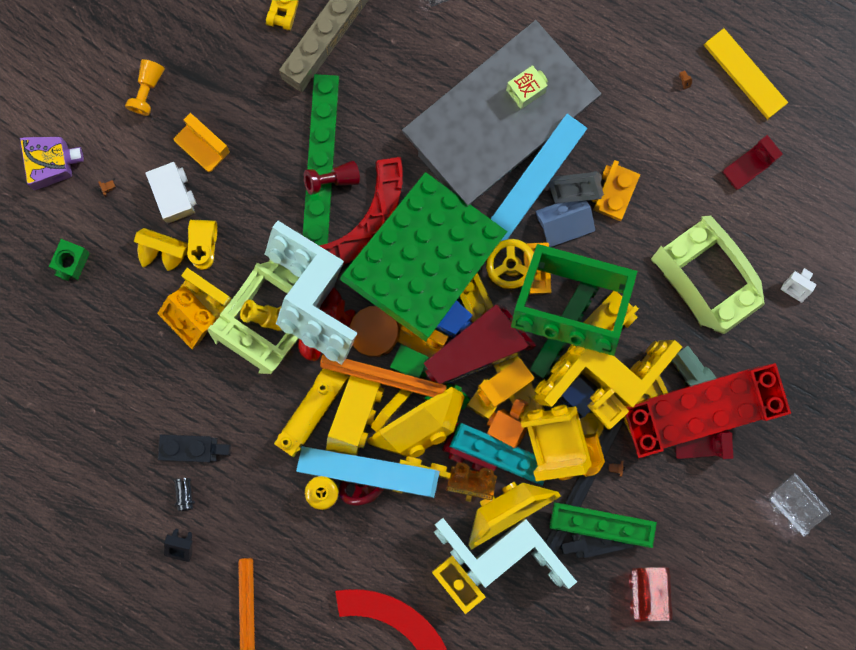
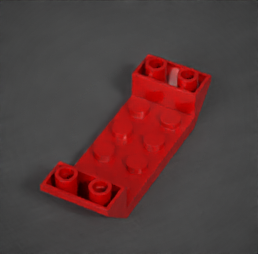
M773 363L742 370L637 402L634 407H626L629 412L625 416L638 458L662 452L667 447L759 420L768 421L791 414L777 365Z

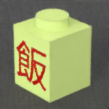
M532 65L510 80L506 90L518 107L523 109L546 93L548 86L546 83L548 81L541 70L537 71Z

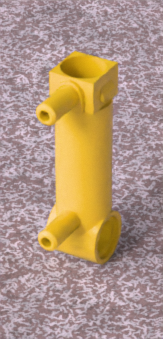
M322 369L314 385L283 428L282 433L278 435L274 444L294 457L301 450L300 447L304 445L331 403L342 391L349 380V376Z

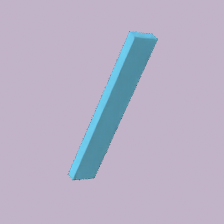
M569 114L565 115L492 216V221L508 231L501 241L507 240L587 131V127Z
M303 446L296 472L325 476L331 479L432 498L435 496L440 471Z

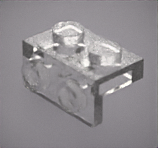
M796 473L775 488L769 497L773 509L779 514L783 513L789 520L788 524L796 533L800 532L804 537L809 534L814 526L830 515L831 512Z

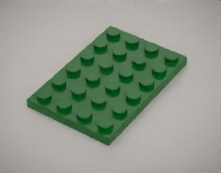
M425 172L342 274L340 280L426 342L508 231L472 205L467 206L457 194Z

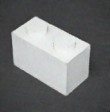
M175 162L146 172L162 218L167 224L195 214L193 206L197 205L192 191L187 192L184 185L185 182H188L183 167L178 169Z

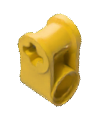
M190 220L187 255L197 269L205 270L210 268L214 262L217 222ZM201 252H204L206 256H202L201 260H198L196 256H200Z

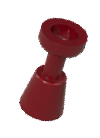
M349 161L331 170V173L319 175L314 169L304 171V184L310 195L317 194L323 184L358 185L360 182L359 169L355 161Z

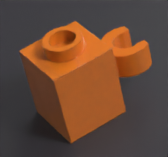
M519 398L515 400L510 412L505 409L498 410L497 413L493 412L487 423V426L490 427L487 434L513 448L520 446L528 430L527 427L522 428L520 423L523 420L521 416L528 402Z

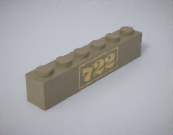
M330 0L280 68L282 80L303 92L368 0Z

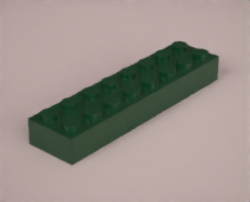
M580 282L560 317L580 322L584 316L582 312H586L592 302L590 298H594L600 288ZM549 338L546 340L529 369L534 378L542 381L543 378H548L551 373L550 366L556 364L560 357L558 355L559 351L562 352L567 343Z

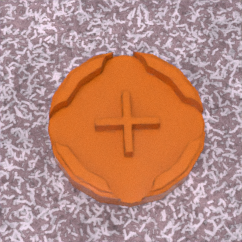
M369 306L360 310L353 317L349 326L350 329L357 332L352 345L358 352L369 357H381L388 354L400 337L399 323L377 306Z

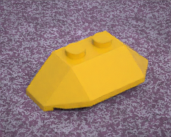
M450 387L442 394L434 396L380 429L367 439L368 444L406 457L415 458L421 456L425 449L442 443L446 440V436L454 432L464 401L463 393Z
M515 481L502 488L504 494L497 498L492 494L490 495L492 496L491 499L485 498L479 502L482 507L476 511L468 542L469 548L471 550L558 499L561 495L557 491L526 483L517 485Z

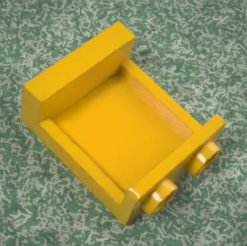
M559 405L550 411L543 412L542 409L529 411L520 423L522 428L527 427L536 457L538 465L534 470L536 481L585 475L592 463L576 406L567 408V405Z

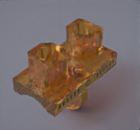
M459 462L455 467L451 466V476L448 480L446 491L466 495L465 501L471 502L472 496L487 500L493 499L497 476L494 475L492 469L483 468L480 469V472L469 470L470 467L467 464Z

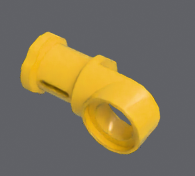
M250 299L244 302L240 312V318L243 322L248 323L252 321L259 323L263 328L283 331L280 326L276 325L281 306L278 308L269 305L261 306Z

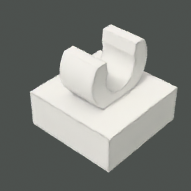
M805 268L801 274L794 271L784 282L781 290L802 303L816 287V284L810 281L813 273Z

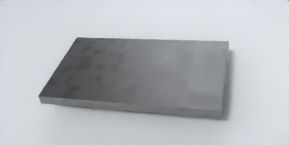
M535 20L403 128L402 133L418 150V156L441 183L452 192L454 191L469 206L547 142L566 114L573 118L577 117L601 97V92ZM533 65L537 71L541 70L548 81L546 83L548 85L545 94L523 109H520L507 92V84Z

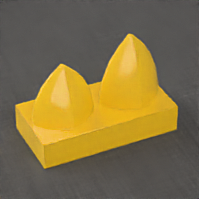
M146 228L136 232L134 242L138 243L137 252L142 267L149 265L159 251L162 252V261L167 271L176 268L181 263L183 257L187 255L188 243Z

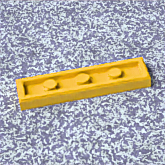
M724 28L704 44V47L767 120L787 105V100Z

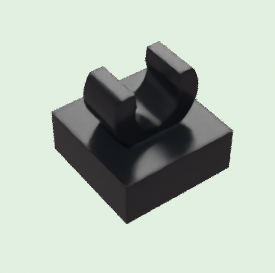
M175 529L172 535L167 534L164 556L190 562L193 543L192 532H188L187 537L184 539L178 537L179 529Z

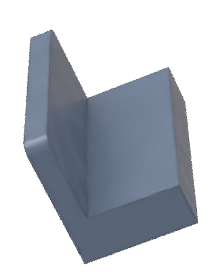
M586 200L557 203L536 211L537 219L544 229L546 242L549 243V247L595 231L591 207Z

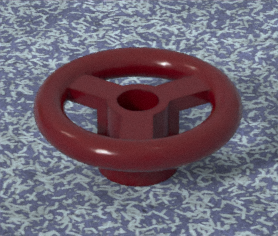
M341 481L339 486L341 500L353 506L371 503L384 491V488L355 483L356 490L352 497H350L346 492L350 482Z

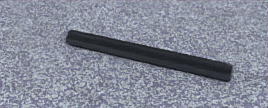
M624 418L611 429H607L604 425V429L599 436L604 460L624 422ZM597 474L593 476L579 475L565 505L581 507ZM551 530L545 543L553 553H558L568 532Z

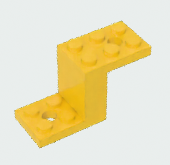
M675 340L654 341L647 348L645 358L642 361H637L629 370L615 356L571 345L567 350L569 355L564 361L559 360L551 369L553 374L547 381L544 379L537 385L534 390L536 394L532 399L539 405L552 407L581 372L599 389L612 388L615 391L613 394L624 406L634 407L680 351L682 346Z

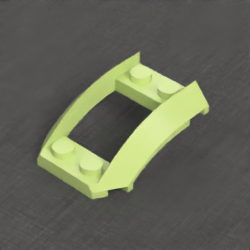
M711 215L702 216L700 222L664 248L660 246L651 258V261L661 269L667 280L686 302L701 327L706 326L714 329L716 332L725 334L765 304L762 282L739 247ZM718 243L740 271L747 284L711 310L681 268Z
M271 260L262 264L257 263L240 290L221 312L219 318L208 328V332L215 344L217 345L218 342H221L260 369L259 373L272 374L299 338L293 334L286 333L275 346L237 319L240 316L244 302L253 299L265 279L288 294L300 277L295 276L289 269Z

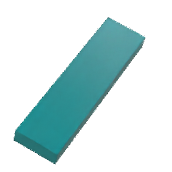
M463 423L458 424L450 444L451 448L543 486L545 480L536 481L534 476V470L538 466L535 454L519 447L513 448Z

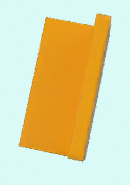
M189 113L184 119L186 126L175 136L174 141L210 173L230 151L226 144L194 115Z

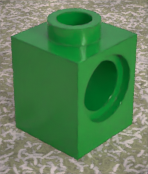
M61 239L49 267L56 271L54 274L56 277L69 281L70 277L78 280L90 252L81 246ZM69 256H73V264L68 268H64V260Z
M401 344L390 366V370L425 379L427 367L424 365V362L429 357Z

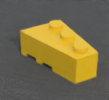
M350 376L328 434L326 451L357 456L359 449L364 448L368 433H365L367 425L373 423L377 412L373 410L375 402L380 403L385 389L381 387L380 383Z

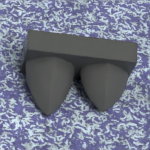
M598 171L553 176L549 182L555 203L601 199L604 195L601 186L602 175Z

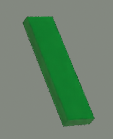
M554 502L549 529L653 548L657 522Z

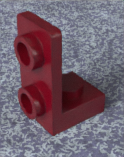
M766 135L752 149L723 170V174L733 187L739 190L775 163L783 153L771 138Z
M725 430L675 445V456L678 459L710 456L734 459L732 432Z

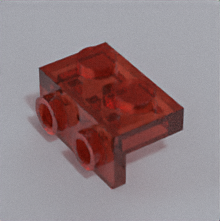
M669 567L632 569V574L629 575L630 589H633L630 611L632 616H634V621L672 620Z

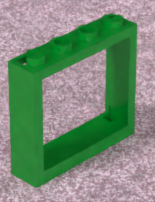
M537 244L514 310L511 327L614 356L638 271ZM537 270L623 293L613 331L525 307Z

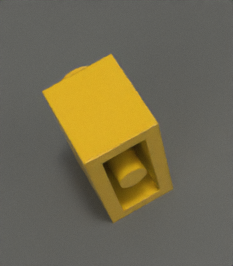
M452 555L432 571L465 614L486 598Z

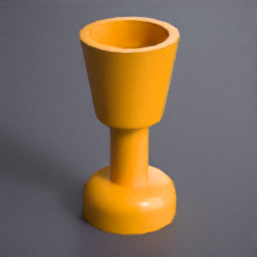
M141 60L138 77L140 88L136 98L127 100L125 107L128 110L145 116L150 114L151 107L146 103L150 88L156 86L165 70L162 65L150 60Z

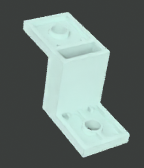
M277 221L272 227L264 255L268 256L274 263L281 264L289 269L292 274L300 278L284 298L276 325L280 326L284 332L293 334L301 339L306 346L314 347L322 352L329 360L336 361L342 365L349 354L357 332L324 313L319 307L334 288L344 261Z
M444 518L434 524L437 528L434 531L435 535L443 544L448 542L452 546L451 555L460 565L465 563L470 570L467 574L477 586L482 584L486 588L532 549L534 552L531 555L539 565H546L551 572L548 573V576L556 586L561 587L563 585V587L569 589L577 583L526 519L518 522L476 558Z

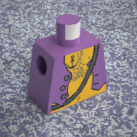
M61 137L20 138L27 185L33 190L72 177L70 164L84 161L81 147L68 149L67 143Z

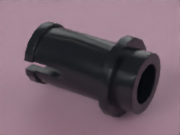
M181 478L174 480L177 500L174 506L177 507L178 511L193 510L195 501H192L191 478H184V489H182Z

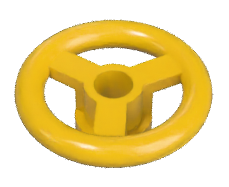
M516 239L501 241L486 260L488 276L496 285L506 289L523 286L529 266L528 268L523 266L521 260L515 256V247L525 252L528 257L529 266L534 254L529 245L523 241ZM507 248V257L501 266L494 269L493 262L495 256L500 250ZM514 261L516 265L514 268H508V263ZM504 273L510 277H516L520 273L524 275L516 281H505L499 277Z

